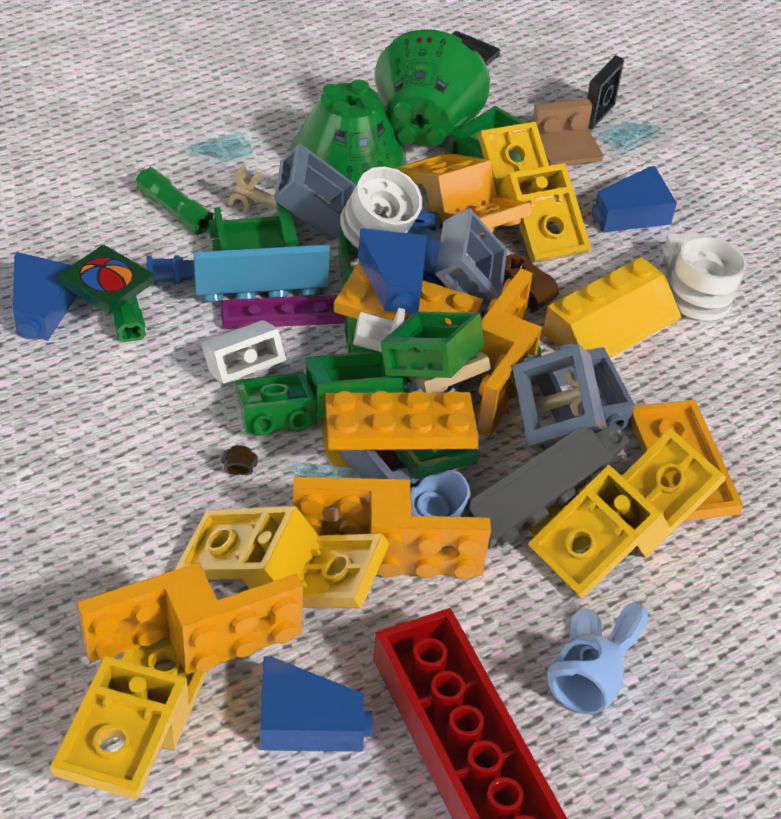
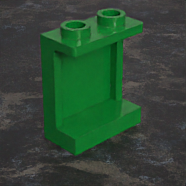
M276 202V216L223 220L220 207H215L214 219L209 220L210 239L216 238V240H212L213 251L298 246L292 213L278 202Z

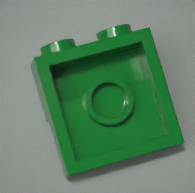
M304 372L235 380L236 393L241 406L242 422L246 434L264 436L276 430L302 431L308 426L317 425L316 399Z

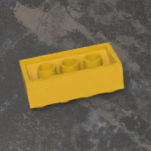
M641 256L550 304L547 307L543 334L558 347L566 344H579L585 350L604 347L609 357L612 358L681 318V314L665 274Z

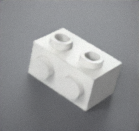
M264 320L201 342L210 374L223 384L235 382V380H239L243 376L256 371L267 370L275 364L286 361L278 328Z

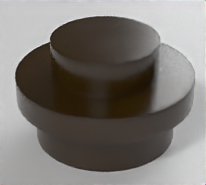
M235 445L222 453L221 462L224 464V471L226 473L248 476L253 473V468L257 466L258 456L246 446Z

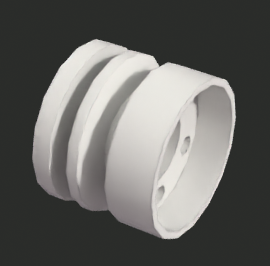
M385 166L372 168L363 173L341 212L340 225L345 237L355 247L359 248L360 228L407 233L422 209V196L418 186L406 174Z
M695 236L687 239L680 247L675 262V269L672 271L670 281L668 282L679 312L690 318L702 321H714L725 317L731 310L737 288L741 284L746 271L747 260L743 253L733 244L719 238Z

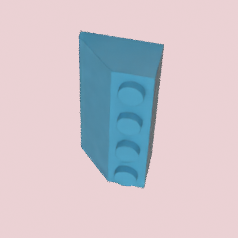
M329 245L194 252L193 265L196 296H203V302L223 300V295L236 294V300L256 299L255 293L268 292L269 298L288 297V291L301 290V296L321 295L320 289H325L329 285L330 247Z

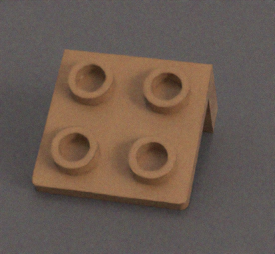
M589 99L537 104L534 106L532 122H536L540 131L539 134L549 166L562 163L574 165L603 160L604 155L588 130L592 104Z

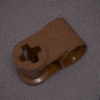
M510 254L506 256L503 286L507 279L515 277L520 268L533 273L527 303L530 313L538 311L558 297L559 287L552 276L540 270L522 255Z

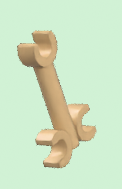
M242 165L235 172L237 185L235 191L228 199L229 205L233 206L238 199H241L244 202L243 212H247L254 205L255 200L276 210L274 196L255 187L261 179V173L257 171L249 179L245 175L246 166ZM292 213L294 225L301 228L304 221Z
M571 370L566 371L565 379L573 388L535 399L538 413L572 403L573 415L575 417L583 415V402L579 384ZM515 397L508 400L507 406L511 409L519 408V398ZM522 413L517 417L510 418V423L519 427L524 426Z

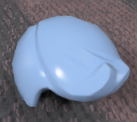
M447 470L421 478L416 487L410 488L411 516L465 517L471 502V492L468 483H466V478L462 477V474L455 470Z

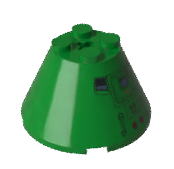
M414 30L394 38L392 43L380 53L375 68V84L381 101L389 115L392 127L398 134V140L401 143L419 146L440 145L446 137L473 120L484 108L490 91L489 72L480 54L476 50L473 52L461 43V38L439 30Z
M361 79L354 80L352 83L325 85L322 95L290 147L291 152L301 143L356 185L363 173L368 170L384 166L394 169L395 167L405 165L407 159L405 148L398 140V134L392 127L389 115L380 96L369 87L367 81Z

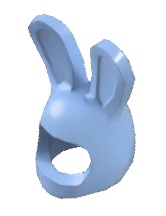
M636 602L625 606L608 639L601 636V619L594 610L583 609L572 617L570 622V641L563 647L554 663L550 664L547 670L549 688L560 703L575 712L590 715L601 712L611 705L623 684V658L625 652L636 642L646 627L648 616L646 608Z

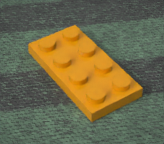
M359 261L334 302V312L358 319L360 312L393 321L396 312L384 311ZM422 280L419 312H481L483 306L482 298ZM405 313L404 322L413 314ZM445 318L446 323L451 324V320Z
M343 391L326 393L325 408L328 450L478 448L479 436L470 392L424 393L414 391L411 393H388L378 391L375 393H351Z
M696 400L634 406L630 424L642 454L671 428L722 472L726 478L684 521L740 515L743 503ZM675 471L668 472L662 478V485L669 488L675 487L681 481V474Z

